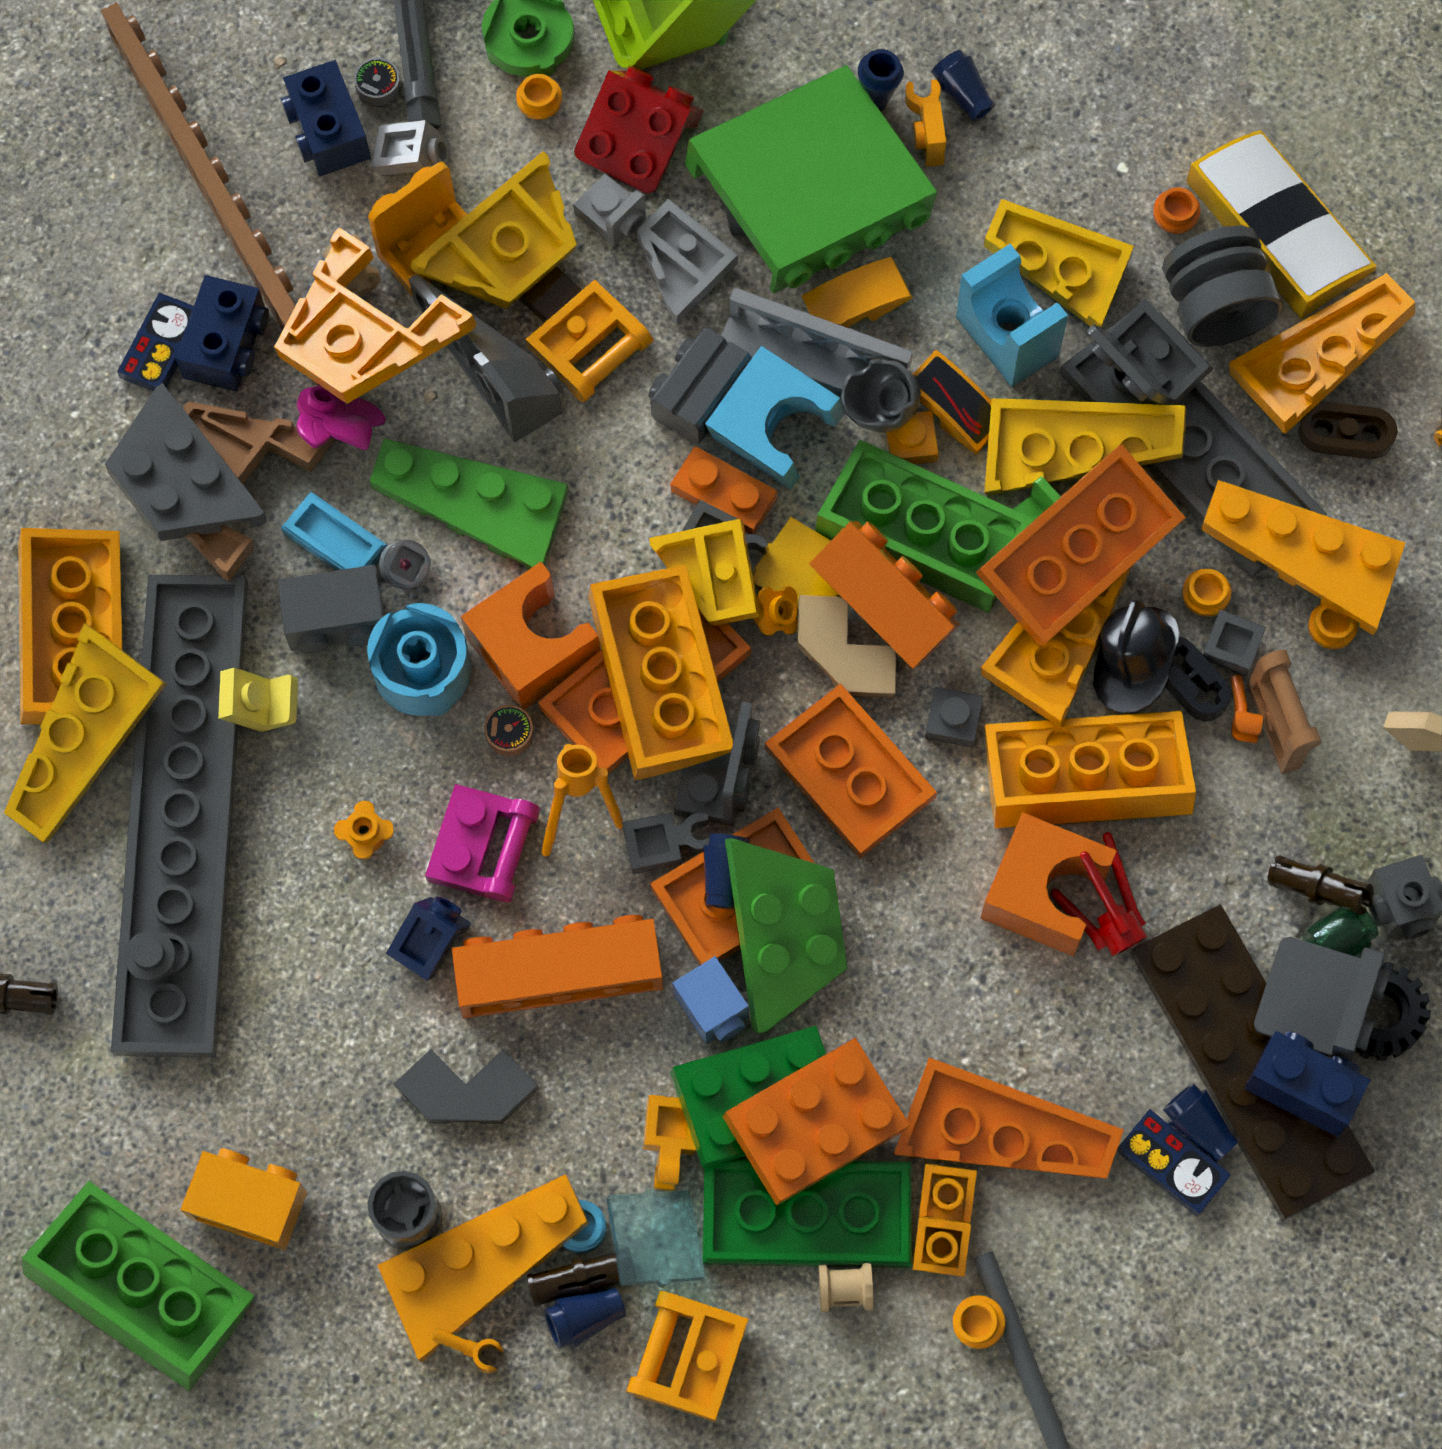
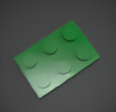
M817 1026L677 1065L671 1069L670 1074L702 1168L746 1156L722 1116L729 1109L826 1055Z

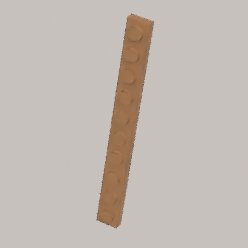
M117 2L100 10L110 37L283 331L296 306L288 294L294 290L287 274L281 265L273 269L267 259V256L271 255L272 252L260 229L252 232L245 220L251 217L244 201L238 192L230 196L224 185L229 182L225 169L217 156L209 159L203 148L208 146V143L200 126L196 121L188 124L182 113L187 111L186 104L175 85L167 88L163 82L162 77L167 74L157 53L154 50L146 53L141 42L146 40V37L135 16L132 15L126 18ZM312 380L314 386H320Z

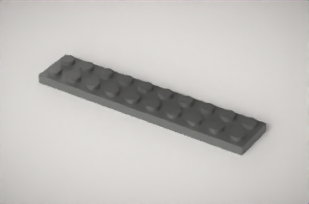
M148 575L141 665L166 682L167 685L136 725L111 1053L114 1056L216 1058L238 725L218 719L220 671L234 667L242 670L248 592L246 576L234 575L229 582L221 575ZM147 930L159 931L165 934L172 941L176 950V961L169 974L160 980L151 982L142 981L134 977L124 962V951L128 942L136 934Z

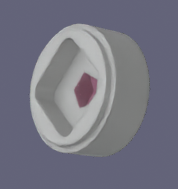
M395 541L389 544L381 553L379 559L380 573L384 580L393 587L400 589L413 588L420 585L427 578L430 571V557L426 549L416 541Z

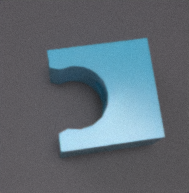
M1008 244L961 275L956 318L1009 385L1014 387L1060 356L1068 314L1059 303L1052 305L1045 311L1038 306L1022 281L1019 268L1022 263L1021 257L1013 246ZM1011 322L1016 324L1018 328L1014 331H1007L1002 329L999 324Z
M760 346L705 425L713 439L791 490L800 476L791 458L787 454L777 451L772 446V436L777 424L793 413L809 412L819 416L827 425L837 426L845 412L840 397L763 346Z

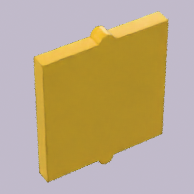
M790 517L773 543H768L769 550L767 554H764L757 564V571L753 576L754 586L759 590L764 587H771L774 591H781L783 587L790 586L795 589L798 599L799 595L841 597L809 565L831 540ZM797 599V602H796L797 613H798V599Z

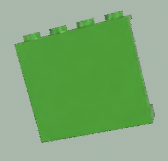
M848 65L840 67L689 139L685 166L694 179L705 174L773 273L769 288L773 294L786 287L790 289L797 288L806 283L813 274L827 267L829 269L838 268L846 263L853 254L867 247L870 250L876 249L886 243L891 235L906 228L908 230L919 228L930 218L937 195V190L861 86Z

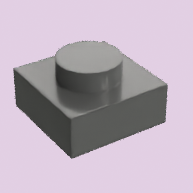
M1220 610L1203 656L1210 663L1248 676L1266 627Z
M935 687L925 739L973 748L983 696Z

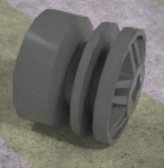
M1240 225L1209 230L1186 240L1165 257L1162 270L1166 280L1170 283L1169 290L1176 301L1180 302L1177 312L1186 338L1192 345L1210 347L1239 341L1267 327L1281 314L1283 303L1274 278L1269 272L1265 271L1267 259L1260 249L1261 243L1253 228Z

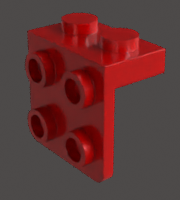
M629 66L627 71L608 70L575 146L574 154L580 161L645 193H653L660 186L684 129L697 127L704 110L693 105L695 97L681 89L669 86L666 92L652 85L654 77L638 68Z

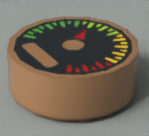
M503 705L494 709L486 718L484 725L485 738L490 748L497 754L507 757L517 756L526 751L532 744L534 737L533 722L529 714L521 707Z

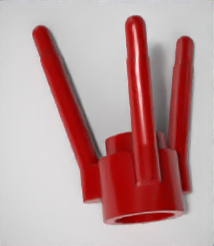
M1105 832L1103 834L1105 846L1117 850L1111 866L1125 907L1123 904L1119 906L1116 904L1101 873L1087 851H1083L1080 854V859L1108 911L1096 919L1100 928L1097 929L1058 889H1052L1050 895L1069 916L1077 917L1086 924L1084 932L1091 938L1098 951L1107 947L1112 957L1140 943L1147 938V935L1142 928L1146 925V922L1137 908L1113 836L1110 832Z

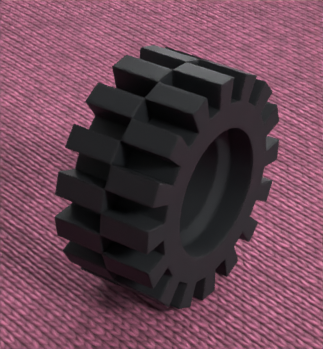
M1385 962L1382 965L1383 970L1391 972L1384 994L1390 996L1397 1003L1400 1018L1397 1025L1390 1029L1373 1028L1367 1050L1358 1048L1361 1050L1359 1056L1366 1059L1370 1055H1376V1061L1386 1060L1391 1055L1394 1058L1401 1056L1423 1035L1427 1028L1425 1025L1430 1019L1431 1010H1426V1005L1430 1002L1428 992L1422 994L1419 990L1423 983L1418 977L1414 981L1408 978L1407 975L1410 973V970L1402 967L1400 971L1394 970V963Z

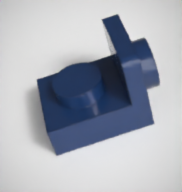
M438 896L435 899L432 897L414 903L386 954L428 981L435 977L456 938L466 933L471 923L460 916L462 910L453 902Z

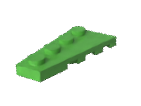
M383 438L370 478L372 489L423 516L429 515L447 525L448 529L463 537L467 535L488 546L490 551L505 559L509 557L523 564L527 570L539 562H542L544 566L546 565L569 492L568 484L385 438Z

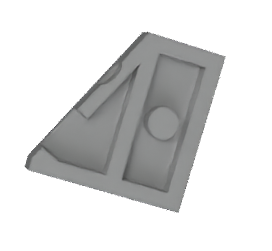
M669 199L637 229L639 244L671 319L676 324L738 264V254Z

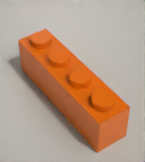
M642 915L621 916L615 918L612 925L593 927L591 922H576L564 926L563 932L543 934V931L539 929H528L514 933L513 939L493 942L491 937H474L463 941V946L452 948L458 1004L463 1019L664 990L654 919L643 920Z

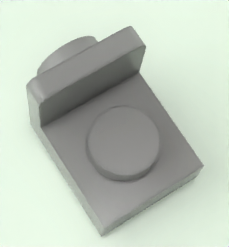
M426 120L382 125L378 129L371 167L379 175L385 176L418 172L420 169L427 166L432 167L438 162L446 164L449 160V141Z
M606 174L573 204L574 213L614 247L625 236L628 238L634 236L637 233V229L646 220L645 195L639 190L630 195Z

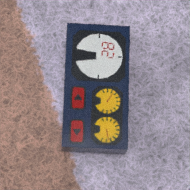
M159 292L117 370L120 379L154 391L162 383L167 387L178 366L175 358L194 306Z
M1151 1109L1146 1112L1117 1148V1152L1196 1217L1199 1216L1231 1176L1230 1173Z

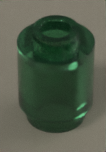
M1342 907L1336 908L1301 932L1303 941L1354 957L1360 955L1364 947L1370 948L1372 946L1371 941L1379 935L1377 926L1368 912L1364 915H1359Z

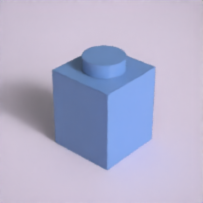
M716 956L672 983L674 997L706 1045L716 1038L720 1043L728 1041L746 1027L743 1021L749 1018V1006Z

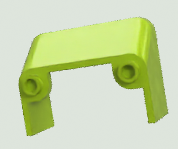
M593 0L616 62L623 68L632 66L640 70L713 46L756 1Z

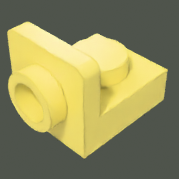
M235 667L220 671L218 719L260 732L294 724L297 719L298 678L292 675H284L268 679Z

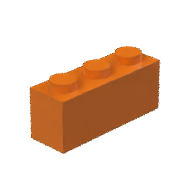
M851 521L823 548L809 565L912 669L919 667L961 625L953 617L958 611L940 592L936 591L931 595L918 582L923 575L909 560L902 556L897 561L884 548L888 540L873 524L867 521L862 526L858 521Z

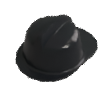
M1132 600L1130 605L1117 609L1108 616L1103 624L1100 636L1101 647L1094 669L1093 686L1098 699L1108 709L1119 713H1136L1149 707L1161 696L1168 682L1180 636L1176 619L1166 610L1146 607L1141 601Z

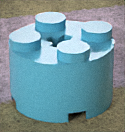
M414 603L406 605L405 609L397 611L392 615L391 612L388 613L373 628L367 646L369 665L378 691L389 705L409 715L440 716L448 712L451 706L462 697L470 682L472 665L464 633L451 614L431 604ZM423 656L428 657L426 661L422 660Z

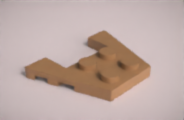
M190 401L183 407L184 411L242 484L245 483L268 451L312 472L335 441L331 437L322 446L312 448L302 439L296 426H293V421L275 418L273 422L254 419L249 418L247 412ZM222 525V532L204 535L190 533L185 536L213 568L229 582L254 550L252 539L226 525Z

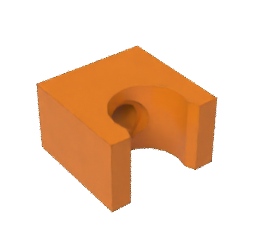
M539 562L461 616L466 639L517 706L523 710L551 692L600 651L599 635L589 623L580 624L570 634L553 639L538 636L527 627L530 617L539 608L550 604L555 597L551 573L542 562Z
M1022 812L984 902L980 919L1074 957L1086 924L1077 917L1067 916L1057 910L1048 897L1046 887L1059 876L1068 874L1084 876L1091 881L1080 859V854L1083 851H1087L1105 881L1117 850Z

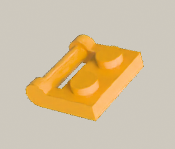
M595 279L525 339L527 348L550 368L567 386L575 398L582 403H585L595 394L594 388L635 351H644L654 341L647 328ZM618 327L625 336L583 373H580L574 365Z
M659 1291L654 1305L659 1310L637 1376L630 1377L626 1393L716 1422L749 1320L746 1317L670 1292ZM678 1316L692 1319V1323L671 1387L669 1388L656 1382Z

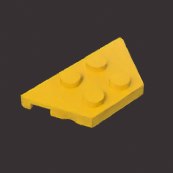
M544 151L537 155L413 259L410 268L415 273L507 309L572 254L577 246L571 225L564 217L565 207L560 191H556L549 170L551 163L548 155Z

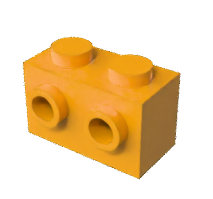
M220 1148L218 1155L202 1151L180 1210L191 1220L286 1251L307 1195V1191L302 1184L296 1181L298 1174L273 1164H269L266 1171L248 1166L249 1158L247 1156L225 1148Z

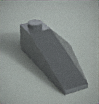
M418 274L409 278L413 300L422 313L441 294L462 307ZM473 314L477 326L471 332L446 347L515 443L562 414L560 395L564 393V390L550 368L543 371L534 357Z

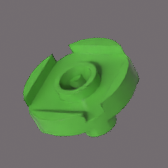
M494 0L487 8L482 21V35L488 60L500 69L517 76L528 77L533 74H544L550 77L557 70V66L568 57L574 44V25L572 17L565 9L564 2L562 0ZM529 24L536 26V33L538 35L534 38L524 39L517 33L518 29L526 30Z

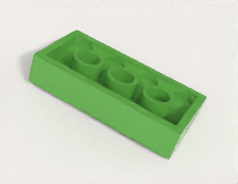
M859 439L817 514L815 531L832 540L849 522L858 521L863 526L868 521L887 538L888 543L884 548L897 561L903 556L923 575L919 580L920 582L990 613L997 597L975 572L1033 522L1034 519Z
M90 1181L84 1185L22 1257L24 1276L188 1391L191 1390L225 1345L255 1297L252 1293Z

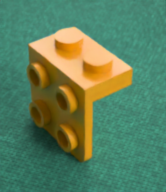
M438 162L432 167L427 166L420 169L411 178L410 183L394 194H386L375 202L368 214V220L377 256L411 296L412 291L409 278L418 274L410 268L412 260L465 217L467 213L456 202L450 169L444 162ZM418 274L429 283L433 281V279Z

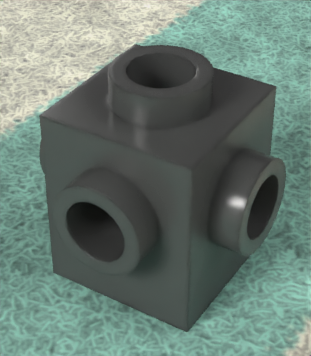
M1422 854L1373 871L1366 882L1374 887L1373 900L1368 909L1376 926L1383 925L1388 939L1404 934L1406 940H1411L1426 935L1435 929L1433 924L1442 915V883L1438 877H1431Z

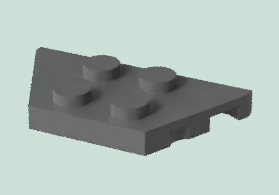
M163 383L158 385L105 463L108 474L158 539L165 541L184 538L190 533L204 535L222 532V525L250 521L252 527L261 526L266 523L267 519L263 509Z

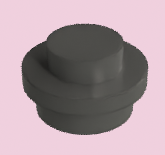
M147 930L136 934L128 942L124 951V962L129 972L137 979L147 982L157 981L165 977L172 970L176 961V950L172 941L165 934L154 930Z

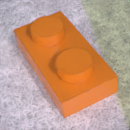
M694 446L670 483L671 492L697 505L702 500L741 519L745 532L748 534L756 533L778 498V490L697 446Z

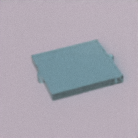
M646 1188L643 1193L609 1195L606 1198L621 1286L657 1283L658 1287L664 1288L669 1282L702 1280L705 1277L690 1190L654 1192L652 1188Z

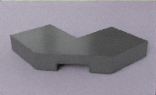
M430 1049L394 1083L395 1088L429 1123L451 1124V1122L503 1124L539 1090L535 1081L504 1050L497 1054L465 1084Z

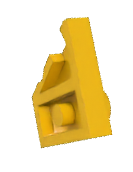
M741 519L649 538L650 546L667 568L681 565L687 566L697 608L712 627L760 617L745 529Z

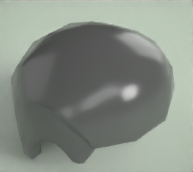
M871 360L866 368L857 373H850L847 376L841 394V401L845 414L858 426L877 433H885L901 428L916 414V409L920 404L921 391L915 374L902 363L888 360Z

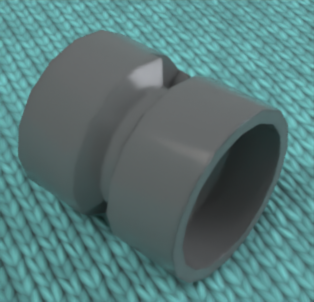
M408 1171L391 1172L379 1179L371 1189L367 1202L369 1217L383 1240L392 1247L407 1251L434 1238L439 1232L442 1222L441 1205L429 1183L418 1174Z

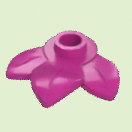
M322 386L309 387L302 390L297 400L300 417L296 428L302 439L312 448L322 446L332 437L362 450H367L372 436L371 427L383 425L386 420L383 412L369 401L357 398L346 404Z

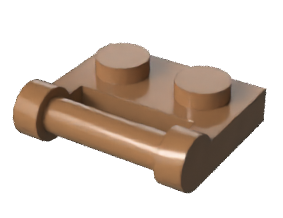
M1277 650L1262 656L1258 660L1247 685L1258 714L1263 715L1262 725L1281 774L1300 769L1309 751L1322 743L1317 728L1310 727L1288 668L1291 667V662L1286 650Z

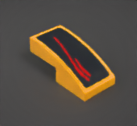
M935 350L913 373L916 376L921 391L920 403L941 419L940 427L973 454L977 455L988 443L992 400L963 371L938 350Z

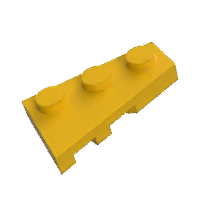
M1001 199L985 236L984 247L995 254L1008 244H1011L1021 257L1022 263L1019 268L1022 276L1090 327L1095 324L1102 328L1132 256L1134 246Z

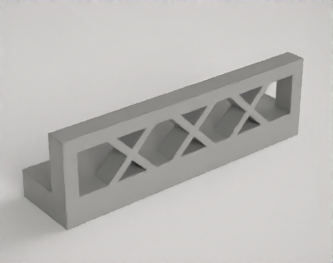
M734 287L729 298V318L721 334L727 342L731 341L749 352L751 359L760 346H763L839 397H841L847 376L850 373L860 372L870 364L871 360L897 361L911 371L913 351Z

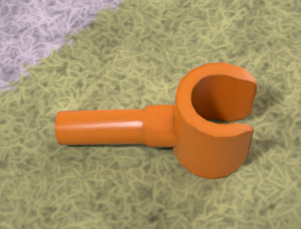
M1234 675L1230 678L1235 704L1231 736L1239 741L1257 743L1258 735H1260L1262 730L1263 715L1247 712L1248 703L1246 701L1242 675Z

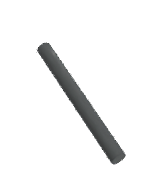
M994 1252L982 1254L974 1258L988 1297L996 1301L1005 1314L1006 1327L1003 1335L1047 1449H1070Z

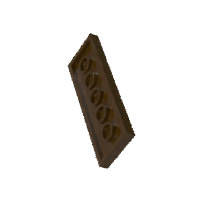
M1221 904L1132 948L1130 953L1230 1131L1238 1140L1239 1147L1282 1222L1371 1176L1375 1172L1349 1125L1339 1137H1336L1244 1089L1266 1044L1270 1040L1269 1037L1258 1034L1254 1028L1255 1017L1265 990L1266 981Z

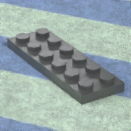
M1127 314L1125 317L1119 320L1107 331L1111 333L1129 314ZM1094 341L1061 365L1060 374L1086 402L1149 404L1146 400L1140 401L1123 384L1122 380L1127 376L1124 371L1122 373L1119 372L1113 365L1108 367L1096 356L1089 347ZM1202 382L1198 383L1177 404L1185 406L1187 410L1183 458L1146 465L1202 525L1218 480L1325 516L1327 515L1317 502ZM1218 541L1251 578H1254L1267 567L1260 561L1253 562Z

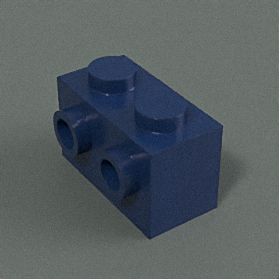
M336 59L283 77L288 95L281 97L280 100L289 124L298 122L302 134L295 136L304 163L313 160L319 177L371 159L365 132Z
M204 276L175 358L183 379L238 391L242 377H248L253 368L255 352L252 348L257 334L263 335L268 324L269 309L264 305L259 288L212 276Z
M1275 1031L1266 1044L1244 1089L1339 1137L1349 1125L1371 1079L1361 1075V1068L1352 1061L1340 1056H1333L1330 1059L1313 1050L1314 1044L1304 1036L1287 1031L1285 1035Z

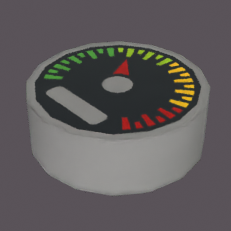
M370 58L362 62L356 69L354 74L356 92L365 103L373 106H382L392 102L399 95L401 90L400 75L395 64L383 58Z

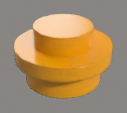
M530 75L523 80L517 89V106L522 114L531 119H547L556 114L561 107V88L556 81L547 75Z
M1213 569L1194 571L1186 578L1182 587L1184 604L1191 612L1199 616L1211 617L1218 615L1220 610L1224 611L1231 599L1232 592L1229 581L1223 574Z
M1323 604L1318 605L1312 611L1308 620V631L1311 638L1318 645L1326 649L1336 650L1346 647L1353 641L1358 630V621L1341 611L1337 614Z
M981 1295L968 1297L958 1305L954 1312V1332L958 1339L968 1347L974 1349L989 1348L995 1345L1004 1334L1006 1327L1005 1314L1001 1306L989 1297Z

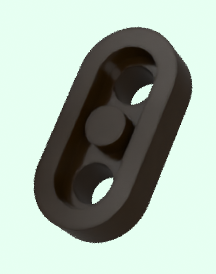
M1333 402L1318 403L1300 420L1298 426L1299 438L1309 450L1322 454L1364 459H1377L1386 455L1391 450L1398 432L1394 418L1383 409ZM1324 427L1329 431L1330 435L1320 436L1315 432L1314 428ZM1365 432L1373 433L1378 441L1369 442L1363 438L1362 434Z

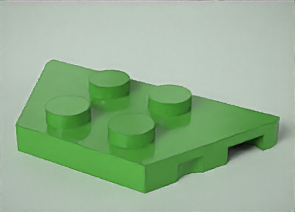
M729 838L725 839L751 1025L752 1030L759 1034L768 1031L847 969L834 869Z

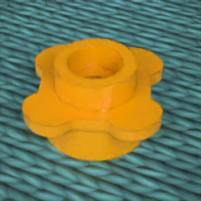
M786 586L781 591H774L771 587H764L759 591L757 604L760 617L753 619L764 635L771 636L776 631H783L786 635H792L797 631L796 602L798 596L794 588Z
M360 801L355 805L354 812L346 820H339L335 824L334 834L338 840L348 843L356 858L365 860L370 858L373 852L383 845L385 840L392 838L394 827L391 821L382 820L375 813L374 805L371 802ZM362 826L369 828L366 834L359 832Z

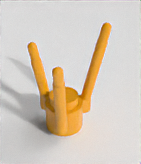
M566 744L557 757V780L554 782V796L541 851L545 857L551 854L564 799L567 794L580 797L589 793L594 786L598 787L615 827L618 829L622 828V822L624 821L608 783V771L605 768L597 767L596 754L584 745Z

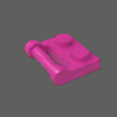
M455 784L425 874L426 880L493 900L511 902L516 888L512 881L530 825L536 824L541 808L527 800L509 799ZM499 816L511 819L493 877L486 878L480 876Z

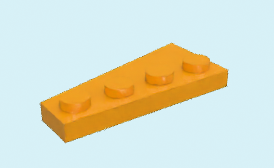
M566 1174L377 1265L418 1361H425L441 1345L432 1341L436 1328L451 1334L460 1332L496 1298H501L515 1286L514 1283L535 1266L538 1267L568 1240L590 1224Z

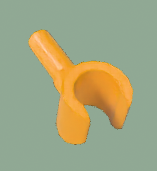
M438 1328L435 1329L432 1336V1341L473 1358L475 1365L483 1373L491 1374L498 1371L497 1368L485 1365L479 1360L480 1353L485 1348H494L504 1353L502 1346L496 1340L484 1339L477 1343Z

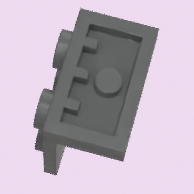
M742 701L737 725L728 723L733 739L732 751L730 753L683 768L674 807L675 815L688 817L694 813L708 814V822L733 826L736 811L745 812L750 791V783L748 782L750 767L745 766L746 764L755 765L760 736H758L760 720L752 719V703Z

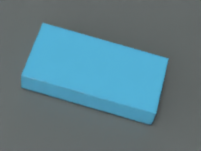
M312 492L308 494L281 527L285 536L335 571L370 565L376 566L381 553L387 547L386 543Z

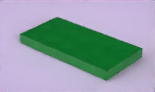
M734 1159L704 1168L703 1265L809 1267L827 1265V1267H862V1264L871 1263V1267L911 1268V1162L853 1161L777 1206L748 1159Z

